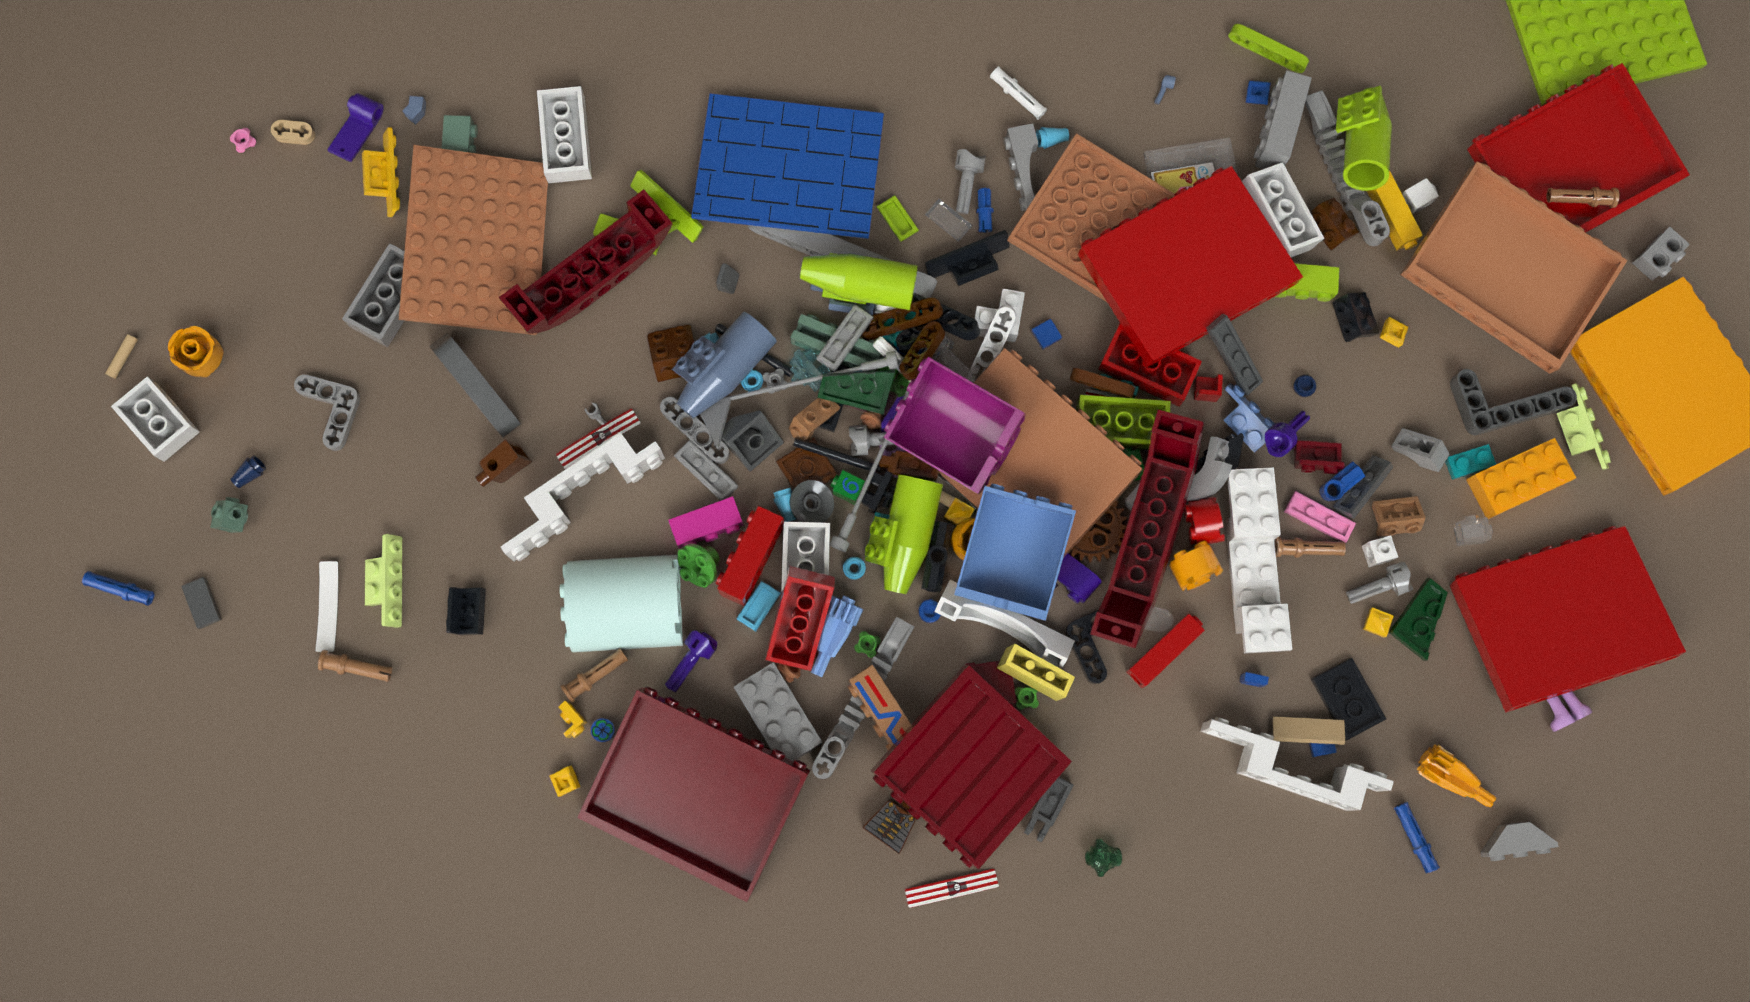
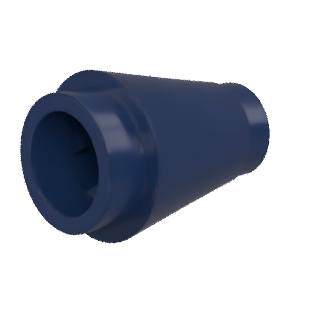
M256 456L247 457L230 480L236 487L241 488L263 475L266 467Z

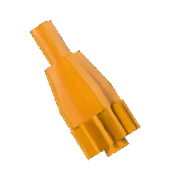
M1434 744L1433 748L1429 747L1422 754L1418 762L1421 765L1417 767L1420 775L1432 783L1435 782L1439 786L1463 797H1473L1486 807L1493 806L1496 797L1480 786L1481 781L1464 763L1454 758L1452 753L1439 744L1438 746Z

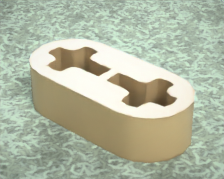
M277 120L271 126L272 135L277 141L282 143L307 145L312 143L315 138L313 128L306 122ZM284 127L288 132H282V135H280L278 131H282ZM306 129L308 134H304V137H301L299 133H303Z

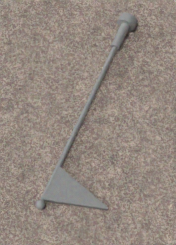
M896 351L886 353V358L861 363V366L832 373H849L860 370L866 372L889 366L890 370L899 369V362ZM823 375L725 397L712 405L700 415L716 448L718 449L720 446L732 400L822 380Z
M906 391L903 397L904 400H906L909 395L908 391ZM884 439L852 512L848 513L838 537H832L829 545L837 550L846 552L850 543L846 540L857 518L855 514L889 442L887 439Z

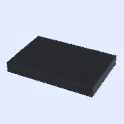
M1353 658L1311 679L1332 719L1344 720L1345 741L1387 719Z

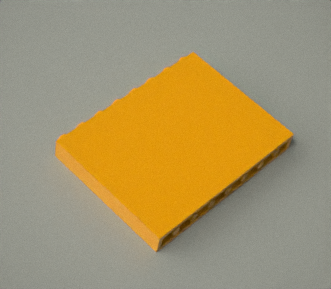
M1684 276L1584 332L1570 351V354L1663 496L1676 491L1750 447V374L1744 367L1742 359L1731 348L1729 340L1719 330L1717 322L1707 312L1705 304L1699 300L1693 291L1692 285L1686 281Z

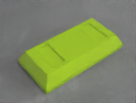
M895 195L876 206L900 242L919 231Z

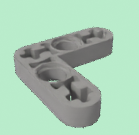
M300 375L294 382V388L300 395L333 404L322 440L323 444L330 450H341L346 444L360 403L359 393L350 386L310 375ZM308 381L311 386L316 387V391L311 388H305L304 390L301 385L306 384ZM326 386L333 388V393L329 397H323L321 394L322 389ZM350 392H351V395H352L354 398H353V400L349 399L348 402H347V401L344 399V396H345V395H346V396H349V394H350ZM340 406H347L350 409V411H348L345 408H340ZM340 413L347 414V421L344 424L336 423V417ZM335 426L336 428L343 430V432H340L339 430L336 431L333 429V427ZM336 435L339 438V442H334L332 445L329 439L330 437L334 438Z

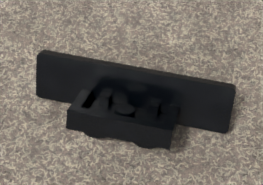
M1003 230L925 262L927 275L936 278L950 272L956 284L960 286L999 270L993 254L1010 247L1007 241V231Z

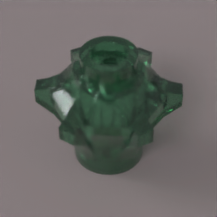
M1096 839L1095 845L1091 846L1090 851H1087L1085 854V862L1092 869L1094 868L1098 877H1103L1108 870L1121 865L1122 853L1118 847L1114 848L1105 844L1102 839Z

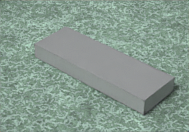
M854 305L819 353L816 360L836 372L873 320V316L857 305Z
M691 440L674 455L720 501L727 499L738 488V485Z

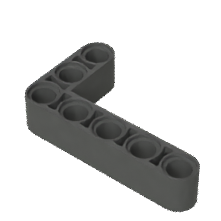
M448 333L429 346L503 438L521 424Z
M1463 369L1453 376L1450 381V387L1467 432L1474 436L1563 411L1573 405L1577 399L1576 392L1572 388L1561 387L1488 408L1475 372L1470 369ZM1460 377L1466 380L1467 386L1461 383ZM1559 395L1565 398V403L1560 400ZM1468 398L1474 401L1475 406H1471L1468 403ZM1538 401H1541L1544 404L1545 409H1542L1539 406ZM1517 407L1524 411V415L1518 412ZM1496 413L1502 415L1503 422L1498 420ZM1475 419L1481 421L1482 428L1477 426Z

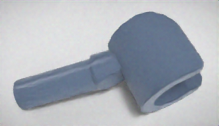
M1166 75L1163 78L1160 91L1154 103L1160 104L1166 88H1174L1176 77Z

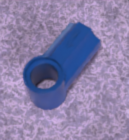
M1352 461L1320 486V495L1326 501L1338 500L1344 493L1362 480L1365 475L1361 468ZM1330 484L1334 485L1337 489L1334 497L1330 496L1327 492Z

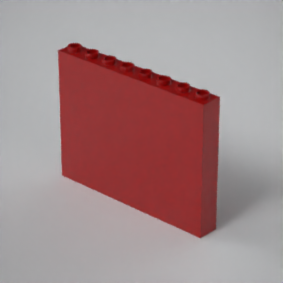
M1623 63L1615 67L1613 64L1607 66L1600 71L1601 75L1596 77L1595 74H1592L1582 81V85L1577 86L1574 84L1564 90V95L1559 97L1558 94H1555L1546 100L1547 104L1543 106L1537 104L1527 110V115L1522 116L1518 114L1509 120L1510 124L1506 126L1500 124L1490 130V135L1485 136L1481 134L1472 140L1473 144L1467 149L1473 161L1488 165L1491 171L1506 177L1517 188L1526 190L1529 196L1544 202L1547 208L1562 214L1573 225L1582 227L1585 233L1690 176ZM1593 187H1599V189L1611 190V188H1618L1619 201L1615 208H1611L1609 205L1591 207L1588 203L1547 202L1546 200L1549 188L1590 190Z
M1232 166L1223 169V167L1217 169L1211 174L1210 178L1205 179L1203 177L1197 180L1193 187L1180 189L1174 194L1173 198L1168 199L1166 197L1160 200L1156 207L1152 209L1147 207L1140 211L1134 219L1126 218L1119 223V227L1113 230L1108 228L1097 239L1093 240V238H1090L1081 244V249L1077 255L1147 367L1209 334L1206 328L1221 314L1227 315L1229 320L1232 321L1297 285L1303 278Z
M1611 526L1602 530L1603 533L1597 535L1594 532L1588 533L1578 541L1569 539L1562 542L1561 546L1553 548L1552 545L1540 549V553L1532 555L1531 552L1520 555L1518 560L1511 561L1506 559L1497 563L1495 567L1490 568L1487 565L1477 569L1476 573L1469 575L1468 572H1464L1455 576V580L1450 584L1451 591L1505 713L1678 658L1686 652L1626 526L1619 528Z

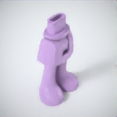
M1573 692L1562 695L1570 709V713L1558 696L1547 699L1555 715V718L1550 723L1552 731L1555 732L1591 714V708L1582 704Z

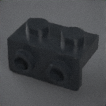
M1366 292L1348 293L1333 301V307L1345 342L1379 334L1377 322Z
M449 587L446 619L447 633L460 636L483 635L485 588L461 589Z

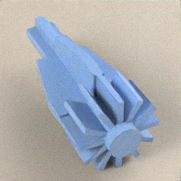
M844 595L842 599L835 596L831 597L817 650L820 652L811 673L823 677L830 658L837 655L848 638L853 625H857L863 609L854 605L855 600Z

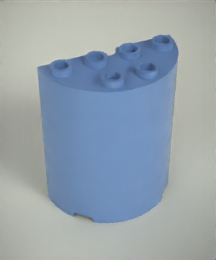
M991 483L990 487L984 486L954 595L1046 621L1076 511L1072 510L1073 506L1070 504L1059 502L1058 506L1050 504V499L1036 496V499L1033 500L1027 498L1028 495L1025 492L1013 490V493L1004 491L1005 487Z

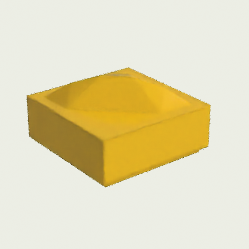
M1389 317L1384 322L1380 338L1399 348L1403 345L1408 326Z
M955 497L944 518L957 526L961 521L970 518L975 509Z
M1372 607L1369 610L1363 630L1385 638L1394 616Z
M572 765L549 775L558 797L581 787Z

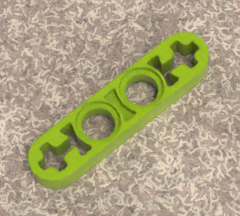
M1234 24L1228 35L1234 43L1296 73H1303L1309 63V59L1305 55L1244 25Z

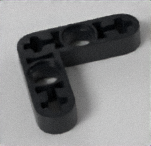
M941 304L943 308L942 316L934 321L939 322L946 332L966 341L974 340L980 335L979 325L975 319ZM934 306L930 307V311H929V312L934 311V310H933ZM951 320H958L956 323L948 324ZM928 323L903 330L896 337L899 351L908 353L922 331L917 329L921 326H926Z
M1098 611L1071 622L1066 628V636L1075 640L1072 647L1086 679L1092 684H1100L1107 677V669L1092 639L1094 635L1090 634L1093 627L1091 619L1096 616ZM1073 626L1082 629L1080 637L1082 640L1087 638L1088 642H1083L1078 647L1075 643L1079 642L1077 635L1072 636L1071 634ZM1083 646H1088L1092 649L1093 654L1090 659H1084L1080 655V649ZM1095 658L1098 662L1093 664L1095 669L1102 671V674L1099 675V680L1096 677H1091L1090 674L1093 672L1091 665L1085 666V663H1090Z

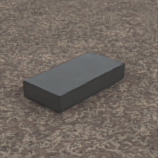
M202 577L181 586L198 629L222 620L206 578Z

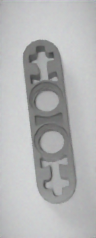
M667 397L663 399L660 404L663 416L683 435L691 440L714 463L723 464L729 459V449L722 441L718 450L724 449V457H714L716 454L710 447L713 439L707 427L697 417L692 418L686 412L681 413L682 409L676 404L678 401L676 398ZM667 404H675L674 408L680 414L676 421L673 420L676 418V415L672 411L666 412ZM686 417L693 420V425L688 429H684L680 425L681 420ZM702 432L709 435V440L705 444L697 442V436Z

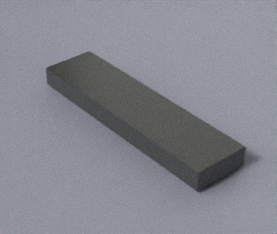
M1221 314L1206 329L1236 383L1245 392V395L1248 396L1263 380L1228 316Z

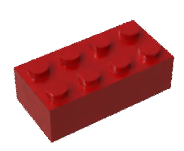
M1119 324L1098 370L1119 380L1131 381L1139 389L1162 400L1171 401V404L1180 407L1188 394L1202 361L1178 350L1147 367L1124 328Z
M760 506L757 507L756 511L752 510L747 519L748 527L746 531H741L737 539L738 548L736 552L731 551L726 561L728 568L725 573H720L716 581V585H718L717 590L721 596L742 606H745L784 528L783 517Z
M789 566L767 647V661L811 671L833 594L835 577Z

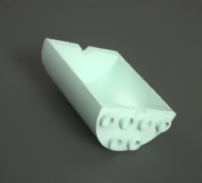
M678 555L568 561L567 564L563 565L564 584H560V596L564 598V607H561L560 613L561 621H565L567 633H565V646L570 647L572 652L683 646Z

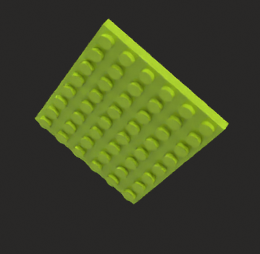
M1506 0L1542 106L1547 104L1546 100L1555 94H1558L1559 97L1564 95V90L1574 84L1577 86L1582 85V81L1592 74H1595L1596 77L1601 75L1600 71L1611 64L1615 67L1623 63L1635 84L1704 68L1707 65L1684 0Z

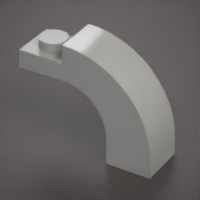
M1210 437L1205 463L1202 469L1194 475L1186 503L1210 498L1224 485L1232 468L1231 464L1225 463V458L1229 453V441L1218 437Z

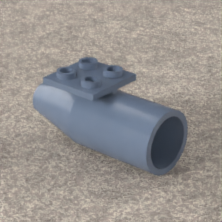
M746 312L741 313L715 344L701 336L700 339L692 344L691 349L677 361L672 369L687 381L676 404L690 417L695 418L732 393L776 344L777 340L761 323Z

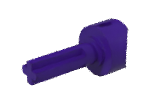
M1300 411L1288 424L1283 422L1273 424L1265 432V443L1268 453L1275 457H1283L1290 452L1297 444L1296 432L1310 420V416L1306 415L1305 411Z
M694 630L687 636L684 643L690 650L665 683L668 689L676 693L699 658L704 657L709 660L717 649L718 642L707 633H699L697 630Z

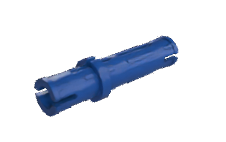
M87 571L82 578L84 586L120 596L125 601L133 600L149 606L154 599L153 591L138 588L131 582L126 584Z
M1408 802L1394 807L1414 848L1412 851L1414 854H1417L1425 873L1427 874L1439 869L1440 866L1430 849L1432 846L1424 838Z

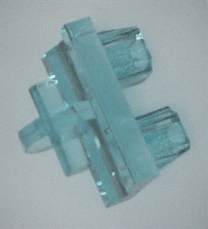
M800 349L797 350L789 362L792 365L790 370L794 374L791 379L792 382L830 373V370L825 365H821L816 369L812 363L815 362L817 357L811 349L803 352ZM822 380L804 383L803 385H809L816 392L820 389Z

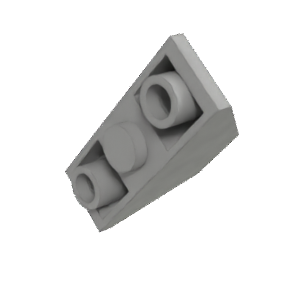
M1519 822L1499 825L1482 849L1481 857H1490L1491 861L1504 860V855L1513 854V858L1528 856V851L1536 850V854L1551 853L1550 848L1559 846L1557 841L1531 822Z

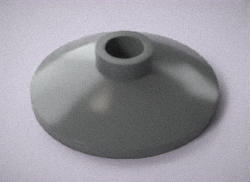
M807 480L798 484L792 491L790 509L799 522L823 523L833 512L834 498L832 492L825 484L816 480ZM808 499L813 502L811 508L806 505Z

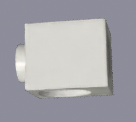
M1427 178L1402 193L1412 215L1431 205L1439 197L1436 187Z
M1391 536L1369 541L1362 545L1368 567L1387 563L1398 558Z

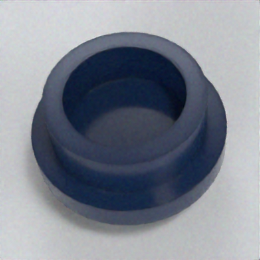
M1301 375L1294 381L1293 388L1297 395L1309 397L1316 390V382L1311 376Z

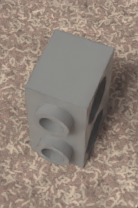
M1669 226L1652 241L1632 264L1651 281L1658 276L1663 278L1671 271L1672 267L1670 265L1673 262L1677 263L1686 255L1684 250L1690 244Z

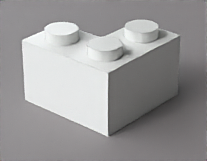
M1008 289L1002 290L999 307L1009 305L1016 312L1015 322L1006 341L1015 342L1018 336L1025 292ZM977 306L974 319L979 325V336L985 337L998 309ZM1010 312L1000 313L999 315L1002 316L1000 325L996 322L994 325L1001 326L1007 330L1008 327H1004L1007 319H1012L1009 316ZM996 330L991 332L990 338L1002 340L1003 335L1000 331Z

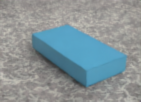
M761 581L736 619L756 632L781 593Z

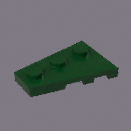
M895 370L823 374L817 398L884 414Z
M1427 578L1388 632L1423 661H1428L1430 654L1428 650L1431 641H1434L1436 634L1434 630L1437 620L1441 617L1448 594L1445 589L1431 578Z

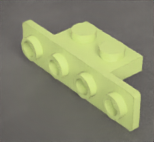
M1577 383L1572 384L1579 406L1557 413L1571 455L1574 456L1595 449L1602 469H1609L1608 463H1611L1608 451H1603L1600 442L1604 440L1600 430H1595L1592 421L1596 420L1592 408H1587L1585 400L1588 399L1585 388H1580Z
M390 534L382 536V557L365 560V605H382L381 624L386 627L398 628L402 626V537Z

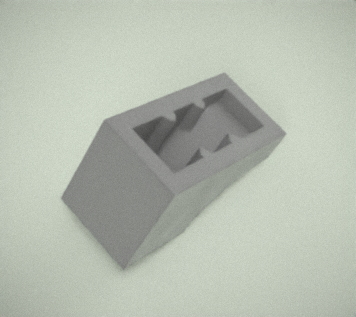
M1404 428L1401 429L1391 446L1394 451L1411 458L1420 467L1436 472L1440 471L1449 456V452L1442 440Z

